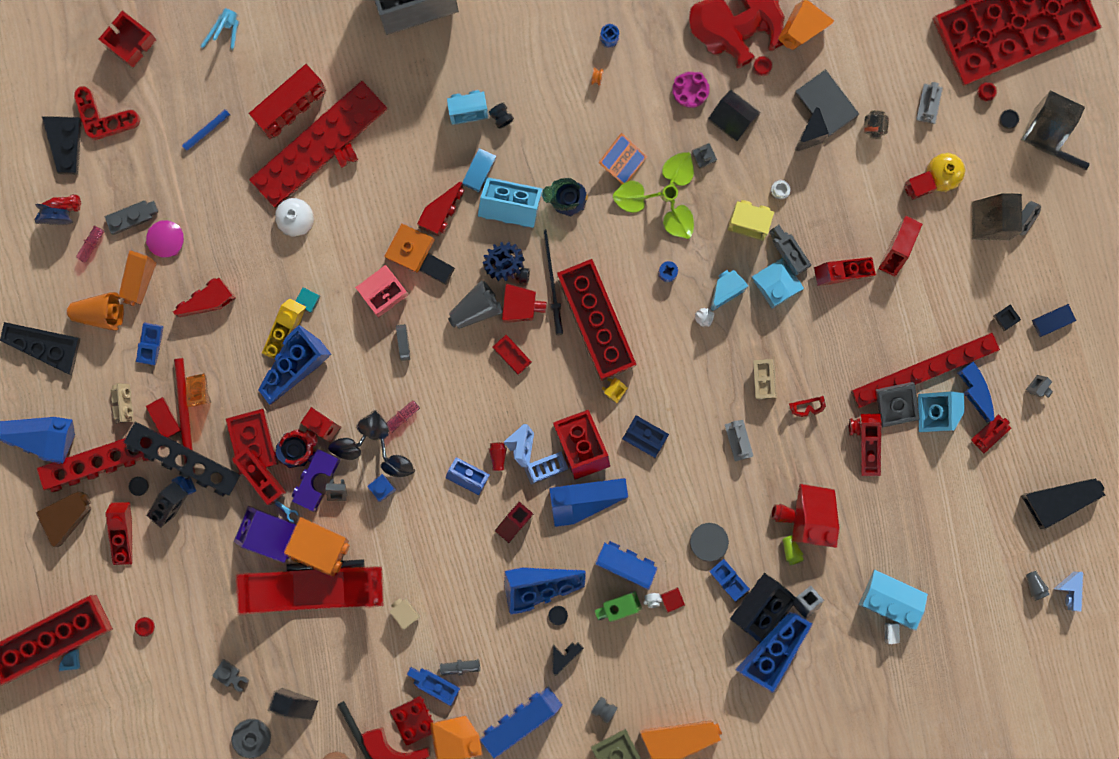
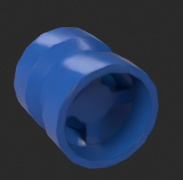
M613 24L603 26L600 33L602 45L608 48L614 47L619 40V29Z

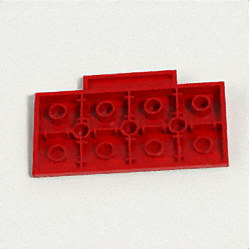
M964 0V4L932 18L947 54L963 85H967L1102 28L1090 0Z

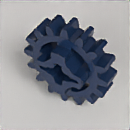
M500 242L498 247L494 244L493 250H487L489 255L483 256L485 259L483 265L486 273L490 275L491 279L496 277L497 281H500L501 278L507 281L509 276L514 279V273L520 274L519 268H524L523 262L525 259L522 250L518 249L516 244L512 246L510 242H507L506 245Z

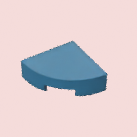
M79 649L72 650L64 656L60 662L59 671L80 669Z

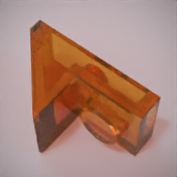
M205 373L186 377L188 408L211 403L207 391V377Z

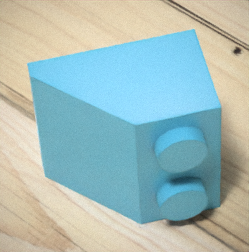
M475 90L469 92L468 95L453 94L450 96L451 98H447L452 125L489 118L484 92Z

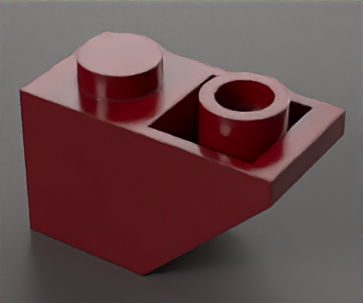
M519 501L495 529V532L506 542L510 543L534 514Z

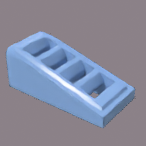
M562 452L532 462L529 464V467H524L532 485L568 470ZM555 458H557V461L559 463V469H557L556 464L554 462ZM548 461L550 462V465L552 467V472H550L549 467L547 465ZM541 464H542L543 469H544V471H545V474H544V475L542 474V471H541L540 466H539V465H541ZM533 467L535 468L538 477L535 476L534 471L532 469Z

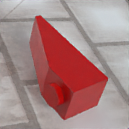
M861 414V476H881L880 414Z
M248 447L232 459L267 505H272L286 494V491Z

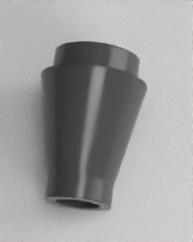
M1037 571L1026 574L1031 597H1034L1035 601L1050 595L1048 592L1050 589L1038 575Z

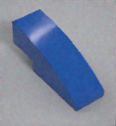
M973 361L957 373L969 387L963 392L986 423L994 420L992 398L983 375Z

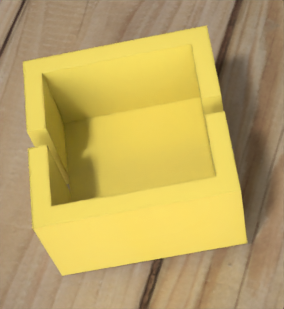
M746 200L737 201L727 230L764 241L768 235L774 212L770 211V208L766 206H752V203Z

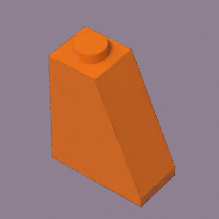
M802 0L795 5L778 40L785 47L794 50L833 24L835 20L810 1Z
M131 250L128 253L119 297L124 299L123 303L134 306L135 303L142 304L157 262L146 255Z

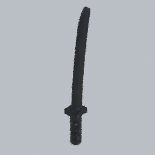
M546 229L544 230L554 303L550 304L551 311L553 310L556 335H562L561 303H557Z

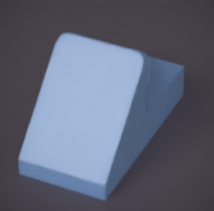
M523 424L504 441L510 451H514V459L522 468L529 467L534 432L527 424Z
M1072 572L1054 589L1069 591L1065 600L1068 610L1081 611L1083 572Z

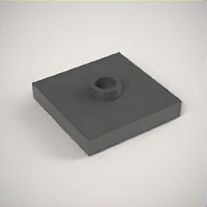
M914 382L876 390L882 428L920 420Z

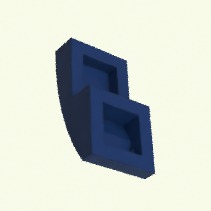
M1066 304L1031 321L1039 337H1042L1077 320L1069 304Z

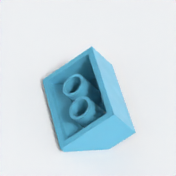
M487 177L480 197L478 216L489 220L493 219L504 223L534 228L542 188Z
M873 570L858 605L912 630H917L925 611L928 594L877 570Z

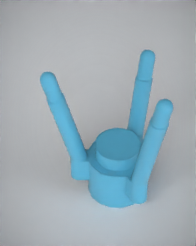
M223 9L217 22L201 44V48L205 47L214 32L213 40H216L223 27L231 28L233 26L230 48L234 49L236 31L239 21L236 20L237 13L230 9Z

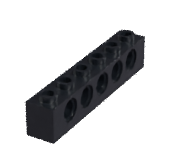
M136 421L123 442L127 444L125 448L136 453L139 450L145 453L143 457L153 462L157 459L162 462V467L168 470L175 468L180 471V476L186 479L192 477L197 480L196 483L204 488L210 486L215 489L214 493L222 497L225 494L230 496L240 477L239 473ZM143 437L151 439L152 445L149 448L141 446L140 441ZM161 446L168 447L169 455L166 457L160 456L158 449ZM179 455H184L187 458V463L183 466L176 463V457ZM196 464L204 466L205 471L202 474L194 473L193 467ZM213 473H220L222 475L221 482L213 483L211 475Z

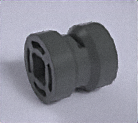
M601 696L591 713L595 716L600 715L602 721L608 724L618 707L614 704H607V700Z

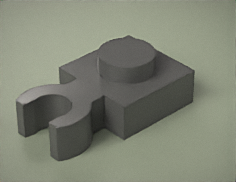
M225 659L222 660L212 675L227 687L233 683L235 690L239 692L243 691V688L239 686V681L249 682L247 677H239L237 674L240 670Z

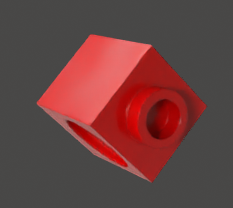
M930 171L908 179L905 182L906 186H904L906 194L911 196L912 200L932 193L937 189Z

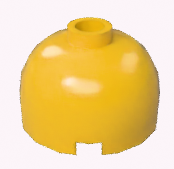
M941 153L935 156L929 162L926 172L930 171L937 187L936 190L943 192L957 188L963 181L966 172L961 158L952 153Z

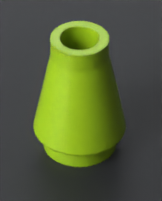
M792 535L783 538L786 562H789L791 566L804 561V554L798 544L792 542Z

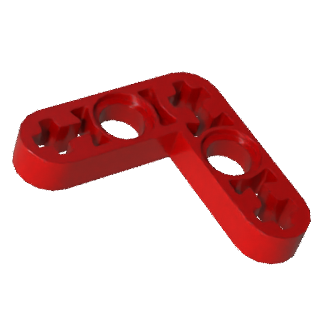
M80 86L75 90L74 97L86 134L91 139L99 140L136 128L140 124V116L134 110H125L101 118L92 91L85 86ZM82 92L88 94L86 95V101L89 104H85V101L80 97ZM89 108L93 109L94 115L91 118H86L85 111ZM129 115L135 117L132 123L125 121L129 119ZM116 120L118 122L117 127L113 130L109 129L108 123ZM93 127H96L97 129H99V130L96 131V133H97L96 135H94V134L91 132V131H93Z

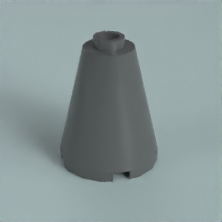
M482 280L449 312L450 317L448 320L453 327L457 326L460 329L497 316L503 312V308L500 302L496 301V295L493 290Z

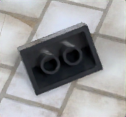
M763 573L740 606L734 611L730 620L761 643L787 615L796 597L778 581Z

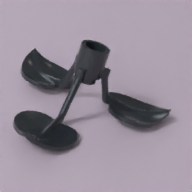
M376 410L357 423V430L363 435L358 443H355L351 438H340L328 446L329 451L337 457L345 460H354L361 455V450L358 447L362 445L366 437L372 440L380 439L383 459L385 460L381 463V469L386 474L393 477H405L415 472L413 464L406 457L392 455L388 458L386 456L384 438L388 437L390 430L386 421Z

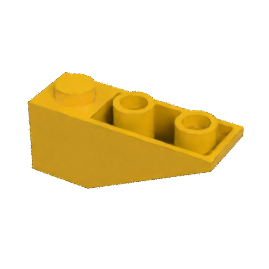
M290 298L281 305L262 354L275 360L276 355L280 353L284 345L282 343L285 338L300 324L306 309L305 306Z

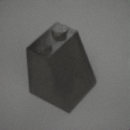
M1050 90L1035 107L1021 140L1056 156L1079 123L1085 106Z
M1001 193L972 202V240H1011L1022 232V194Z

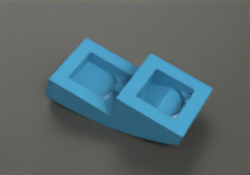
M479 148L462 182L463 185L480 192L496 160V156Z

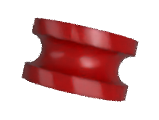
M852 418L849 419L848 429L850 436H853L854 433L857 435L861 434L860 418H857L855 421Z

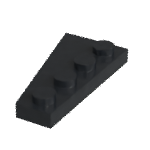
M4 322L0 336L1 342L72 376L80 338Z

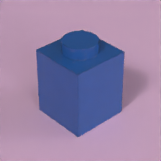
M383 474L367 486L379 502H382L396 491Z

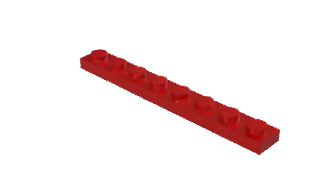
M992 332L856 388L851 392L858 408L877 401V389L914 382L917 385L997 352L1000 348Z

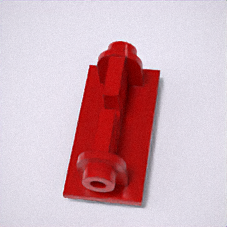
M998 414L971 441L985 454L1011 429L1009 420L1003 419Z

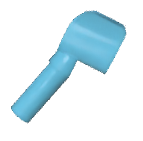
M278 500L275 502V505H277L280 509L284 511V513L287 514V519L289 521L294 522V520L289 517V514L291 512H294L297 516H299L296 510H290Z

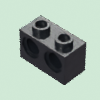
M172 482L159 492L146 516L161 528L175 517L188 493L176 482Z

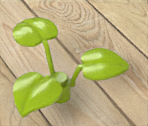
M690 152L676 154L664 163L662 174L666 179L670 180V185L664 187L661 192L644 195V187L639 182L627 181L613 193L612 197L615 203L621 209L632 213L639 212L644 208V199L660 196L663 201L671 203L670 208L672 211L667 212L663 218L665 230L673 236L685 239L691 238L694 229L693 215L685 205H679L676 209L674 208V199L678 196V189L673 184L674 182L678 186H684L692 180L694 167Z

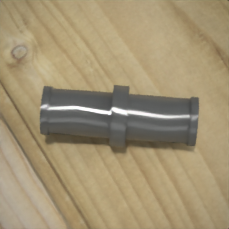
M479 659L440 663L441 676L458 674L460 676L463 673L480 672Z

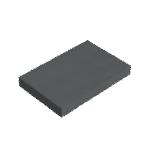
M826 69L795 91V94L811 115L816 107L820 108L829 132L828 137L859 115V112Z

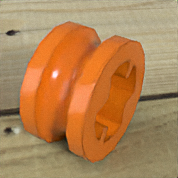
M594 68L591 85L597 83L598 86H601L603 69L597 70Z

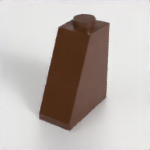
M77 491L36 512L52 547L61 546L91 510L89 505L91 501L86 493Z

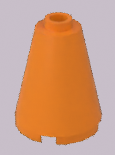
M109 292L72 302L67 308V316L73 322L107 330H118L117 326L123 323L124 306L119 303L118 299L121 298L118 293Z

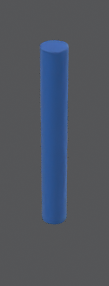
M227 110L222 111L182 145L184 149L188 151L229 117L230 114Z

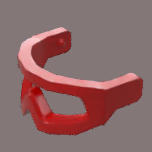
M824 396L789 403L792 414L799 417H807L810 411L814 415L824 411L826 403ZM819 401L821 407L816 410L808 405L805 412H797V405Z

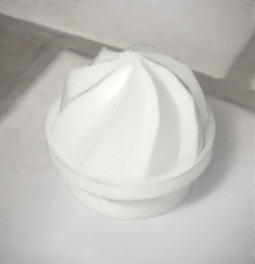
M701 308L695 313L696 322L702 327H709L714 319V312H711L709 308Z

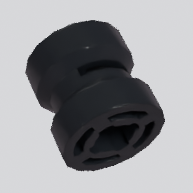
M505 103L494 106L488 112L491 118L496 120L495 124L498 129L506 127L514 120L512 114L508 113Z

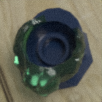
M561 178L555 180L551 186H546L543 189L542 198L546 203H551L557 213L571 217L584 210L588 194L584 186L574 179Z

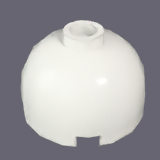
M289 198L282 201L275 212V221L278 228L284 234L291 237L306 234L314 222L311 207L305 201L297 198Z

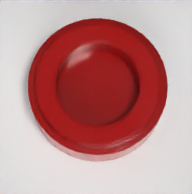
M765 56L758 57L753 64L755 74L766 76L770 73L772 69L771 60Z

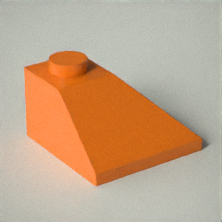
M467 716L431 723L436 759H467L482 755L479 734Z

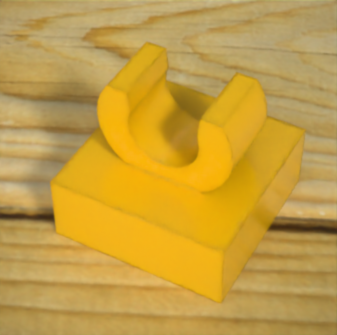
M608 378L607 381L611 384L608 388L602 387L601 389L612 401L618 403L628 388L617 378Z

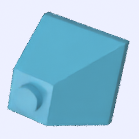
M783 257L751 277L772 309L804 289Z
M726 270L718 276L720 279L717 280L710 307L711 311L721 307L747 289L748 284L735 270L731 272Z
M938 392L918 394L919 432L954 431L964 414V393Z

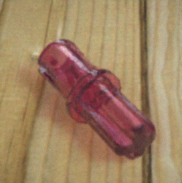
M94 225L87 239L83 240L84 244L76 258L84 263L87 262L94 248L97 249L96 245L105 231Z
M413 400L402 410H397V414L386 422L389 430L393 433L404 422L407 423V419L420 409L419 405Z

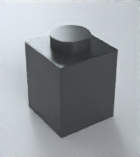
M810 586L796 597L793 606L806 620L820 609L824 600Z

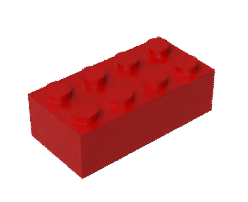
M306 63L248 114L269 139L275 138L282 132L283 127L292 124L296 120L298 114L306 112L313 101L321 99L325 94L326 88L322 80Z

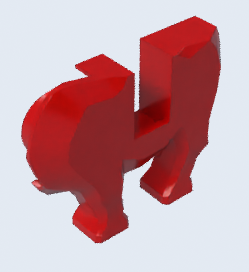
M725 0L700 1L694 4L689 12L691 32L706 45L708 52L720 55L726 51L736 59V68L739 69L751 63L755 58L754 54L749 52V48L745 45L744 41L750 39L757 31L766 32L769 35L768 49L770 52L784 45L778 40L785 20L779 0H741L746 11L735 17Z

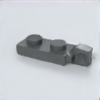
M780 225L769 231L775 247L794 276L811 267V263L792 234L789 235L787 232H784Z

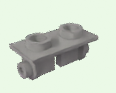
M939 83L924 84L917 120L935 124L943 88L939 87Z
M737 420L725 424L734 460L739 461L753 457L744 421Z

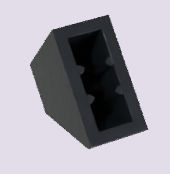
M281 688L274 692L268 711L288 718L312 720L319 700Z

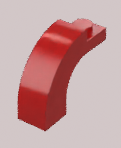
M383 727L369 730L362 734L366 749L373 759H427L431 755L429 747L408 753L394 750L386 740Z

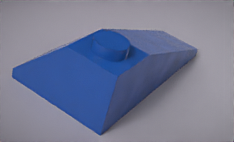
M300 325L283 341L282 344L284 345L280 353L276 355L271 370H268L258 389L269 405L307 377L332 355L320 339Z
M44 417L0 421L1 442L10 446H18L24 452L36 454L39 459L44 461L64 463L75 437L73 419Z
M518 568L504 571V587L510 615L535 609L534 606L541 602L549 603L551 598L555 596H565L585 587V570Z

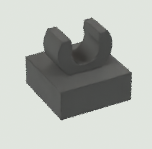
M710 143L692 150L699 169L717 161Z
M1037 375L1026 390L1032 395L1040 397L1045 395L1049 398L1053 393L1049 388L1052 381L1048 377Z
M331 479L330 484H326L325 489L327 501H347L344 479H341L340 484H334V479Z

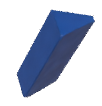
M456 457L446 474V479L480 495L490 474Z

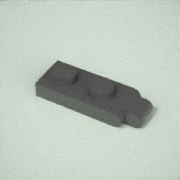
M141 201L104 217L111 234L115 235L153 219L152 215L158 213V209L154 201L149 203Z

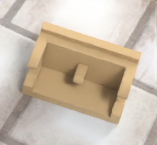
M773 359L753 360L756 399H777L775 361Z

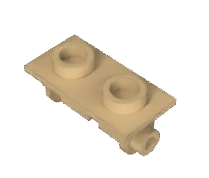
M116 383V385H112V389H110L112 403L118 402V406H113V420H116V424L134 422L130 384Z

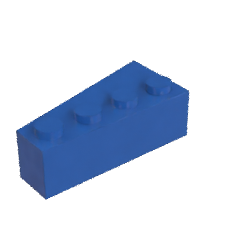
M789 612L735 670L774 693L813 624L797 614Z
M549 686L540 693H534L528 698L529 701L525 705L521 703L514 708V713L510 716L506 714L499 719V724L496 727L491 725L483 731L484 736L480 741L493 759L543 724L561 708L562 703Z

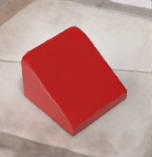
M678 587L660 594L667 613L685 606Z

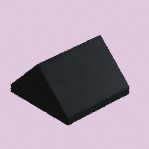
M730 90L719 101L708 117V120L738 142L761 112Z
M816 107L795 148L796 151L821 144L828 136L829 132L820 108Z

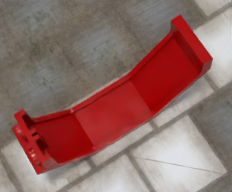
M382 566L340 568V571L335 573L334 577L318 570L236 574L238 615L304 609L384 606Z

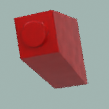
M908 216L904 217L878 269L896 277L911 254L922 228V223Z

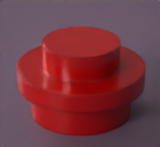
M985 82L979 86L977 93L981 100L991 101L996 97L997 89L992 83Z
M143 617L137 620L135 631L139 636L147 637L154 632L155 624L152 619Z

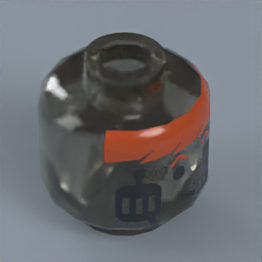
M873 110L865 116L864 133L870 135L869 138L881 139V136L888 133L889 117L885 115L884 111Z

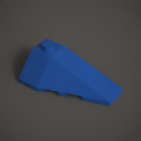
M626 478L549 488L555 527L575 524L628 498Z

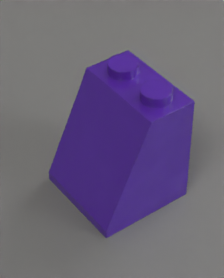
M248 506L233 542L242 548L285 563L289 557L284 552L296 524Z

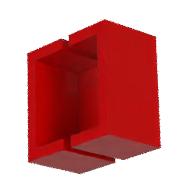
M122 10L112 22L119 32L116 34L108 26L98 40L126 64L134 68L144 56L141 52H147L157 39L150 31Z

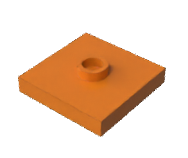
M401 223L384 257L418 273L435 239Z

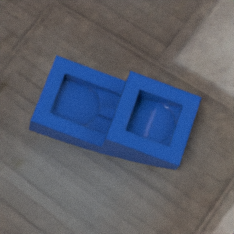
M143 323L136 362L156 365L164 326Z
M725 559L709 571L735 603L750 591V588Z

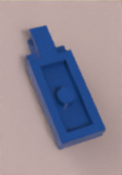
M410 667L407 672L408 676L415 679L413 684L417 688L450 706L460 690L458 686L427 669L421 668L418 671Z

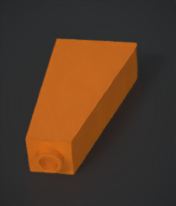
M712 720L640 731L652 759H682L721 741L719 735L722 734L718 723L714 724Z

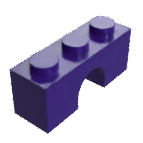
M319 449L316 452L313 451L309 458L310 465L308 469H304L300 479L302 482L299 487H295L292 493V497H294L292 502L313 512H316L324 494L314 488V479L319 474L333 477L340 462V459Z

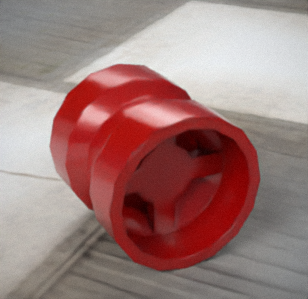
M351 143L345 145L343 151L341 149L333 151L341 168L347 166L348 161L353 163L358 161Z

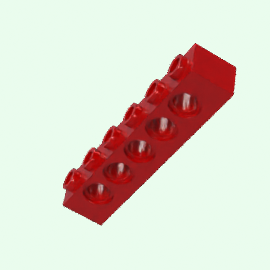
M143 437L140 444L144 448H149L152 445V441L148 437ZM124 438L67 457L64 463L53 462L38 467L37 471L43 490H50L53 493L62 490L64 485H78L82 479L92 480L98 478L100 473L106 472V474L118 471L117 468L124 465L127 468L136 465L135 461L143 459L144 462L148 461V459L143 457L145 453L141 451L137 455H133L132 451L125 448L127 444L123 443ZM119 451L121 458L115 461L113 458L114 453ZM100 457L102 459V465L99 468H97L95 465V461L97 458ZM82 463L84 470L79 474L77 466ZM61 470L65 471V478L63 480H60L58 477Z

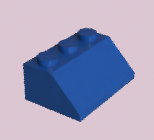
M614 542L604 543L594 564L649 589L657 571V567L654 566L655 562L644 558L642 561L636 558L637 553L628 549L626 552L619 550L620 545Z

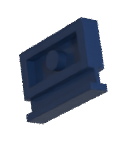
M636 415L622 440L656 458L669 434Z

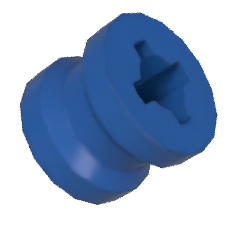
M671 261L661 264L658 272L660 279L664 282L675 280L678 274L677 265Z

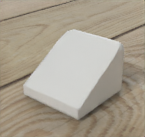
M885 623V642L887 644L899 643V624Z

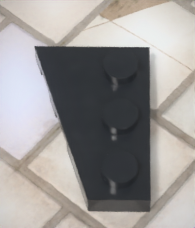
M42 116L57 173L78 175L81 118Z

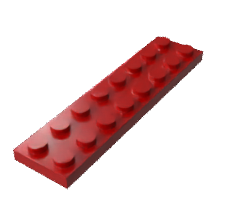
M361 80L249 179L250 182L274 208L278 207L282 201L287 199L335 156L334 150H342L345 145L355 139L388 108Z

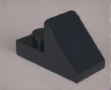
M572 642L565 649V655L553 644V674L555 676L584 649L579 642L576 644Z

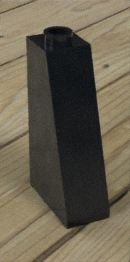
M1094 478L1025 493L1021 497L1040 529H1047L1104 497L1105 489L1103 484Z

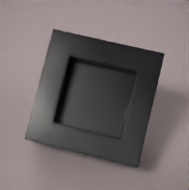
M1011 304L993 315L1003 331L1021 321V318Z

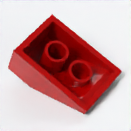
M589 409L553 422L574 480L611 467L609 455Z
M799 484L792 542L837 548L840 528L835 490Z

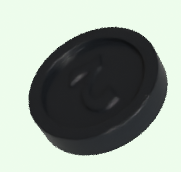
M1005 110L1000 115V123L1007 129L1014 128L1019 122V115L1014 110Z
M134 477L130 480L128 487L133 495L142 496L148 491L149 485L145 478Z
M562 606L552 607L548 615L549 620L554 625L564 624L568 618L567 610Z

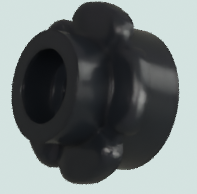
M524 267L519 269L521 273H516V280H519L520 284L528 283L530 268Z

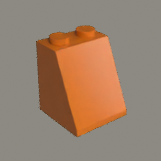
M300 517L284 554L293 561L334 577L335 573L340 571L342 566L340 561L343 555L347 554L350 544H348L349 540L346 537Z

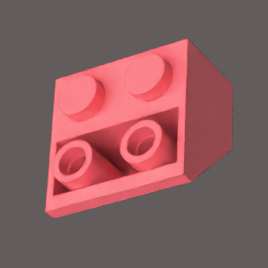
M386 265L355 287L378 318L409 295Z

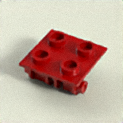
M421 696L390 710L406 746L432 735V715H429V709H426L424 698L422 699Z

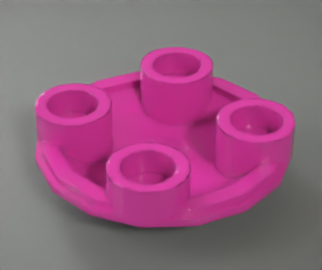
M685 72L675 78L672 94L680 105L687 108L697 107L707 100L709 84L701 72Z
M169 220L153 224L146 235V244L149 250L154 255L162 258L178 255L184 242L182 229L176 223Z

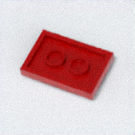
M264 409L226 418L235 456L248 447L266 468L278 465Z

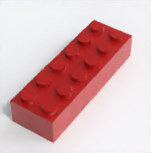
M593 259L558 272V281L600 381L636 367V361Z
M89 595L0 641V685L8 684L113 630L97 595Z

